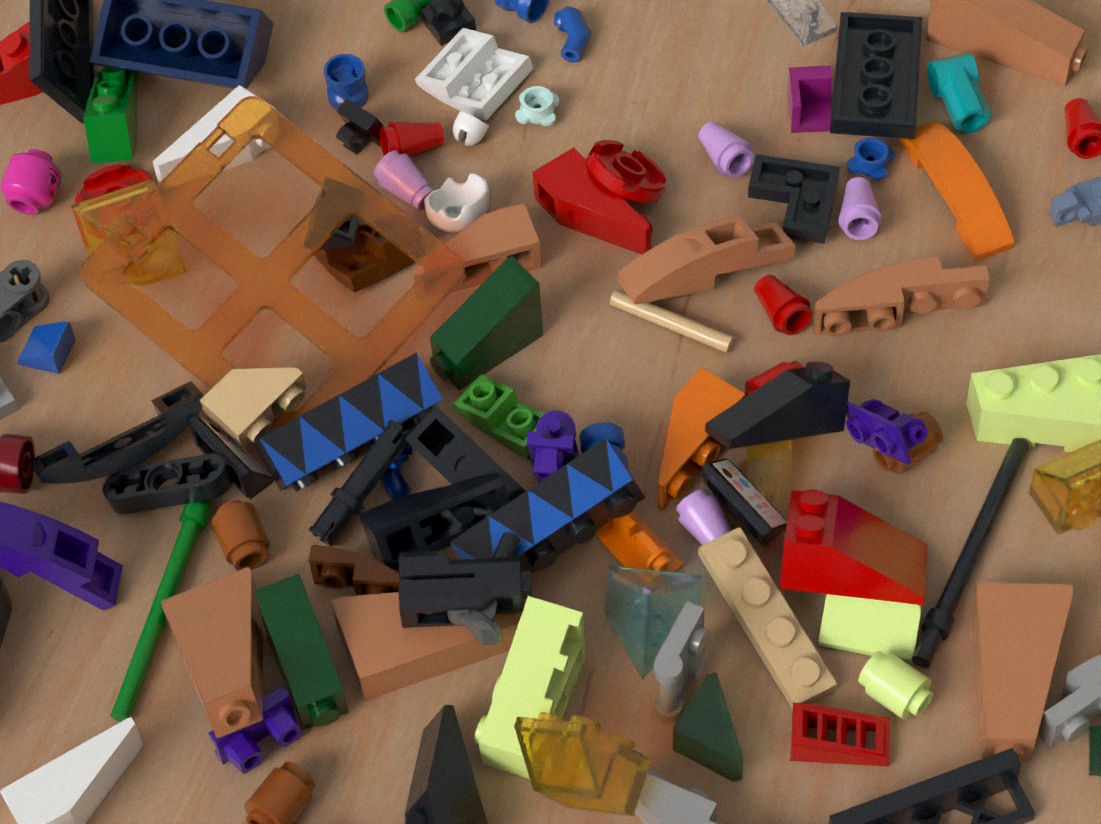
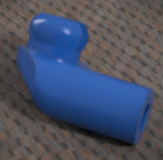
M566 6L556 12L554 24L555 26L561 24L558 30L568 34V38L561 50L562 57L568 62L575 63L579 61L589 41L591 31L582 13L574 7Z

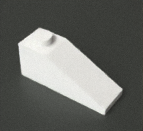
M239 85L152 161L159 188L167 192L253 161L265 149L272 147L281 135L276 108Z
M130 716L2 788L0 793L16 823L86 824L144 746L135 722Z

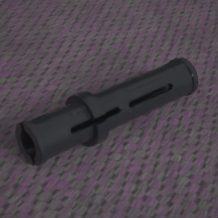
M390 420L388 426L341 488L335 487L330 495L333 499L313 526H310L308 529L315 537H321L320 541L332 547L353 516H359V513L363 512L365 508L362 504L408 444L405 438L410 432L408 430L402 431L403 426Z

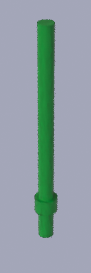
M211 500L184 505L179 519L182 524L110 714L117 721L122 722L131 716L166 622V616L160 601L176 595L198 533L206 528L211 514L209 504Z

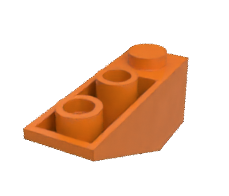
M702 367L674 397L658 478V508L663 511L674 498L681 499L689 490L695 474L707 463L715 461L722 443L705 432V424L745 398V393Z

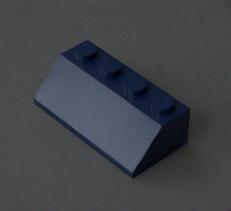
M104 0L89 62L93 65L233 89L240 85L247 89L266 61L274 23L260 9L206 0Z

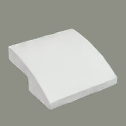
M462 28L415 78L417 86L441 102L475 118L487 121L534 68L529 56L498 48L493 35Z

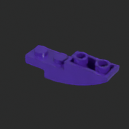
M0 502V568L17 577L32 572L103 611L115 606L123 565L98 552L100 540L56 519Z

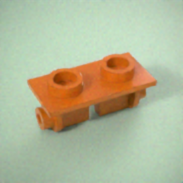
M634 511L624 517L613 519L598 529L595 534L647 592L684 567L682 561Z

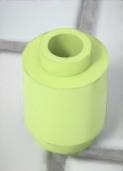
M881 651L876 652L868 660L858 679V683L865 687V693L903 720L908 719L912 715L916 717L922 715L928 708L934 695L929 690L932 682L931 679L894 654L887 656Z

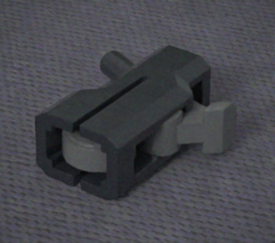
M510 532L503 533L492 558L449 560L440 551L400 553L399 579L403 581H399V611L402 627L465 626L482 645H495L502 640L500 625L494 622L496 614L523 612V599H527L528 596L532 597L531 570H521L520 557H514L520 543V538Z

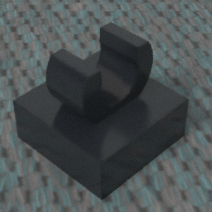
M431 0L429 6L421 9L422 22L441 46L449 43L462 28L476 30L475 18L465 7L462 0H441L438 2L437 0Z
M345 99L336 111L345 122L339 129L336 138L344 143L343 146L356 155L362 151L367 139L381 147L379 132L380 128L384 127L383 124L374 115L350 100Z

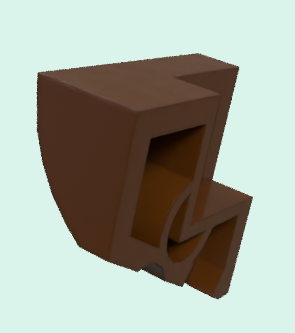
M397 215L378 219L370 224L358 225L352 248L310 250L333 277L354 293L426 257L418 226Z

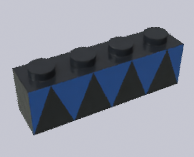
M416 352L260 437L254 445L280 491L292 485L295 492L319 480L316 471L331 463L334 470H337L357 459L358 455L355 449L368 442L373 446L388 426L390 420L400 425L409 421L413 428L419 425L433 410L432 407L442 401L443 398Z
M605 438L450 541L460 559L492 558L503 533H513L520 538V543L514 557H520L521 570H531L532 574L536 570H543L551 566L560 554L575 544L589 541L595 536L598 529L613 519L628 515L635 509L637 503L646 497L617 452Z

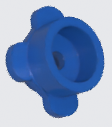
M865 138L857 142L854 146L853 158L847 161L848 171L853 174L861 173L864 176L871 177L873 180L884 179L887 176L886 167L888 163L892 162L895 158L893 149L887 147L882 140L877 138Z

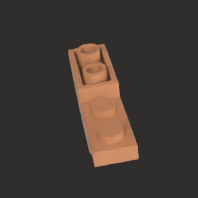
M740 215L697 226L662 242L617 273V280L634 304L651 303L656 300L691 295L696 292L714 289L715 277L718 274L733 273L738 270L769 266L774 263L793 260L795 244L777 222L749 227Z
M940 255L898 262L869 271L840 285L815 302L814 336H840L851 332L872 330L884 332L893 328H901L903 313L914 312L921 314L932 310L970 309L975 306L986 305L990 281L987 265L943 269Z

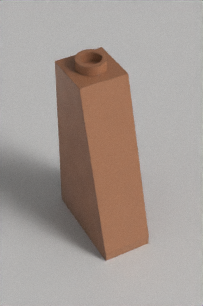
M931 0L927 31L928 41L964 53H971L973 56L1066 86L1073 71L1078 73L1081 71L1088 49L1082 47L1084 29L1032 0Z
M249 567L160 601L173 638L216 739L263 720V622L254 594V590L257 587Z
M976 583L972 602L981 759L1013 748L1020 762L1031 761L1074 593L1073 584Z
M399 592L344 596L331 600L336 625L365 701L510 651L522 612L496 614L494 622L501 627L502 640L495 645H482L465 626L403 628L399 611Z

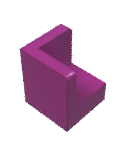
M831 66L789 67L787 95L791 133L830 131L832 114L830 101L832 85Z

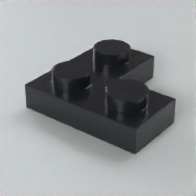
M756 154L748 186V197L787 203L788 206L783 223V231L791 239L825 244L839 181L840 167Z

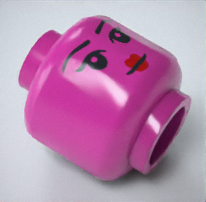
M30 149L28 153H18L11 157L0 184L2 195L6 198V203L9 207L21 213L34 215L39 210H46L53 204L62 174L56 164L52 162L53 158L51 155L38 149Z

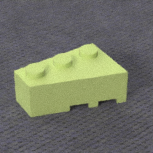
M1101 354L971 373L966 405L976 440L1010 445L1013 439L1019 438L1026 441L1029 447L1035 448V443L1064 446L1065 452L1078 453L1079 448L1101 451Z
M528 596L502 674L496 681L488 715L482 716L476 729L474 742L479 745L481 764L533 781L537 780L586 660L583 612Z

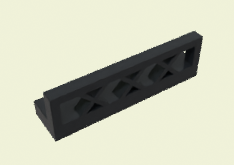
M1011 748L830 815L829 824H939L943 813L954 809L973 816L971 824H978L979 819L986 821L982 824H1025L1033 821L1036 813L1018 781L1022 764L1014 749ZM1008 790L1018 810L1002 816L984 809V806L989 796ZM980 800L978 806L971 804L975 801ZM935 817L933 823L926 821L927 819Z

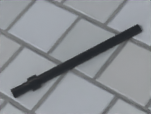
M1016 438L1012 440L935 608L929 609L922 623L921 629L924 633L912 657V661L917 666L923 668L930 666L941 640H946L953 628L955 609L1028 452L1029 444L1022 439Z

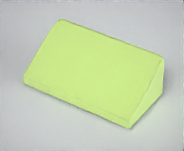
M826 594L818 646L870 656L881 651L887 656L894 654L904 662L912 663L922 607L917 604Z

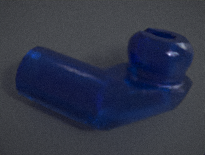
M409 443L379 481L391 500L411 494L410 486L399 471L401 463L407 462L409 460L408 455L413 453V447Z

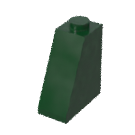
M513 256L506 259L430 337L432 349L430 363L436 374L443 380L448 378L460 391L474 382L480 375L486 374L542 337L543 323L540 283Z
M300 574L254 590L266 637L303 730L313 726L322 727L335 722L341 715L349 713L342 685Z

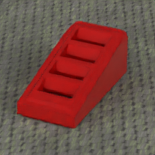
M793 702L790 761L889 767L890 718L811 703ZM807 728H817V739L807 737ZM827 729H836V742L826 741ZM846 730H856L855 746L846 744ZM866 731L875 732V750L865 748Z

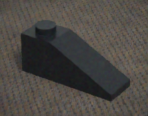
M809 362L806 364V367L788 369L705 424V432L727 448L734 449L844 431L850 380L834 371L832 365L824 362Z
M498 474L403 495L359 513V517L373 555L380 563L395 570L399 568L400 553L439 551L451 545L450 541L510 501L502 477Z
M444 705L423 730L405 810V824H488L453 705Z

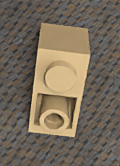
M297 367L232 369L200 399V403L205 415L244 450L251 442L255 443L260 437L270 432L273 426L272 421L282 411L289 412L293 410L305 395L304 390L307 387L304 375Z

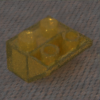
M1101 439L1034 468L1029 494L1057 535L1071 529L1082 530L1101 516Z
M540 712L538 718L517 717L514 728L533 791L567 808L634 816L652 760L634 750L635 742L615 734L605 735L599 732L601 725L598 722L578 715H573L571 721H566L559 716Z

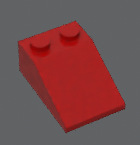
M792 490L784 538L780 589L923 605L928 545L839 495L825 494L819 490Z

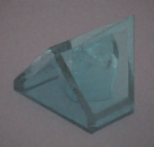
M609 565L605 614L642 679L654 668L655 658L686 601L700 606L703 576Z

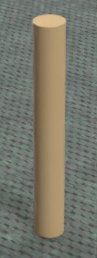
M615 289L611 295L610 305L725 353H729L733 347L735 340L733 336L652 303L634 304L627 293Z

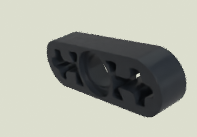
M205 454L131 467L114 473L105 481L103 494L115 512L129 514L216 499L230 489L234 478L222 456L218 454ZM177 478V481L170 487L158 490L167 480Z

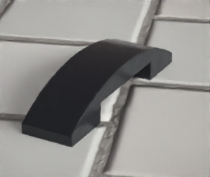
M190 381L151 400L158 416L81 454L78 453L69 440L28 461L42 483H77L120 472L149 458L189 426V419L194 415L197 416L201 411L200 399L204 395Z

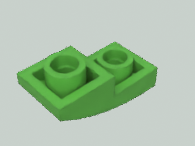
M480 375L453 404L455 410L494 440L529 459L531 456L526 445L528 431L536 432L538 420L546 413L519 402L514 389Z

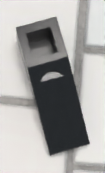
M437 406L405 438L452 485L499 474L502 477L509 501H512L526 491Z

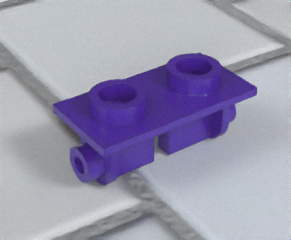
M877 399L865 401L861 406L849 401L847 403L846 414L848 420L846 421V427L856 442L864 443L872 448L877 447L884 456H891L904 464L909 465L912 463L908 450L922 443L927 437V429L922 420L905 413L900 415L898 410L883 404Z

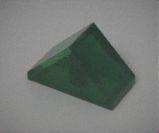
M716 672L707 674L674 725L673 750L734 782L742 780L743 755Z

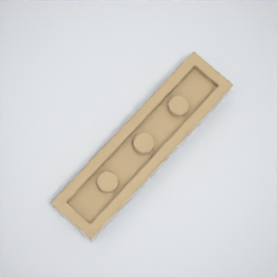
M738 527L700 546L698 556L792 710L793 702L812 703L835 691L837 686L835 679L742 529Z

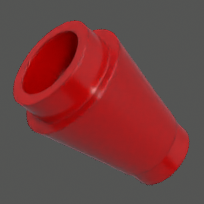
M1083 98L1073 99L1066 104L1064 109L1067 146L1071 152L1082 159L1095 158L1101 154V120L1087 100Z
M438 121L432 123L389 122V125L380 128L379 132L381 150L384 156L396 150L400 154H407L409 158L444 145L443 129Z
M765 275L757 281L754 293L758 296L776 331L789 336L796 335L810 324L812 311L808 299L781 282L774 275Z

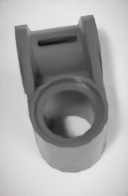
M14 261L0 273V343L11 338L21 326L43 311L48 304V290L44 284L40 283V271L36 264L31 261ZM14 275H16L18 278V284H16L14 280ZM33 292H34L35 295H36V298H37L36 301H34L33 296H32V294H31V293H33Z

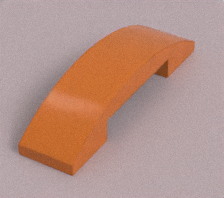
M934 121L917 127L915 139L898 138L916 169L925 168L957 219L956 232L975 261L1014 248V238L992 188L971 154L948 128Z

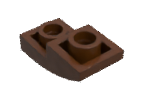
M311 545L309 564L314 584L323 585L331 589H342L346 586L354 587L356 596L399 592V581H402L399 579V573L379 561L344 549Z

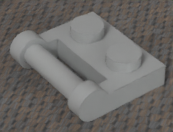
M686 601L653 664L654 676L659 682V693L655 698L654 711L656 717L664 723H674L681 718L683 714V701L681 697L691 678H700L709 656L704 651L709 635V630L704 628L705 608Z

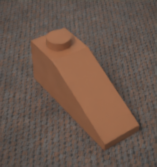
M525 203L511 207H502L496 211L483 214L412 269L417 300L422 301L481 285L511 256L528 272L542 268L540 241Z

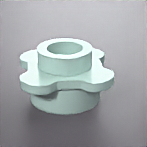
M533 86L519 95L521 106L515 113V118L519 123L527 124L530 122L543 126H550L555 123L556 115L554 114V109L559 105L557 94L552 93L545 87Z

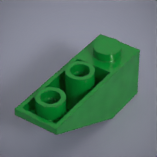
M105 67L101 71L96 72L83 116L91 164L133 160L137 144V72Z

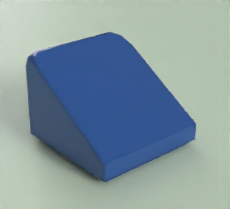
M57 322L35 326L18 359V364L59 374L76 340L71 324L69 322Z

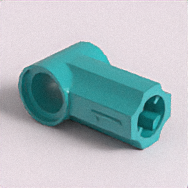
M965 53L929 61L927 64V76L931 92L934 97L942 98L955 130H961L964 134L978 132L981 127L990 123L991 112L979 87V74L973 55Z

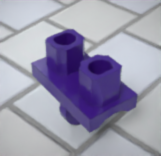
M550 411L544 414L538 420L536 432L528 431L526 445L534 465V476L538 477V483L579 456L575 440L576 426L573 419L565 412Z
M282 685L263 697L262 721L217 739L213 730L208 733L216 748L214 750L215 754L224 765L230 761L243 774L260 765L264 759L261 749L256 744L260 740L271 735L281 748L292 744L302 735L291 697Z

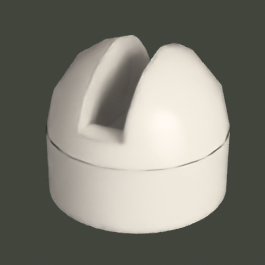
M459 111L454 121L453 135L456 141L460 142L467 134L465 146H472L482 140L489 125L463 111Z

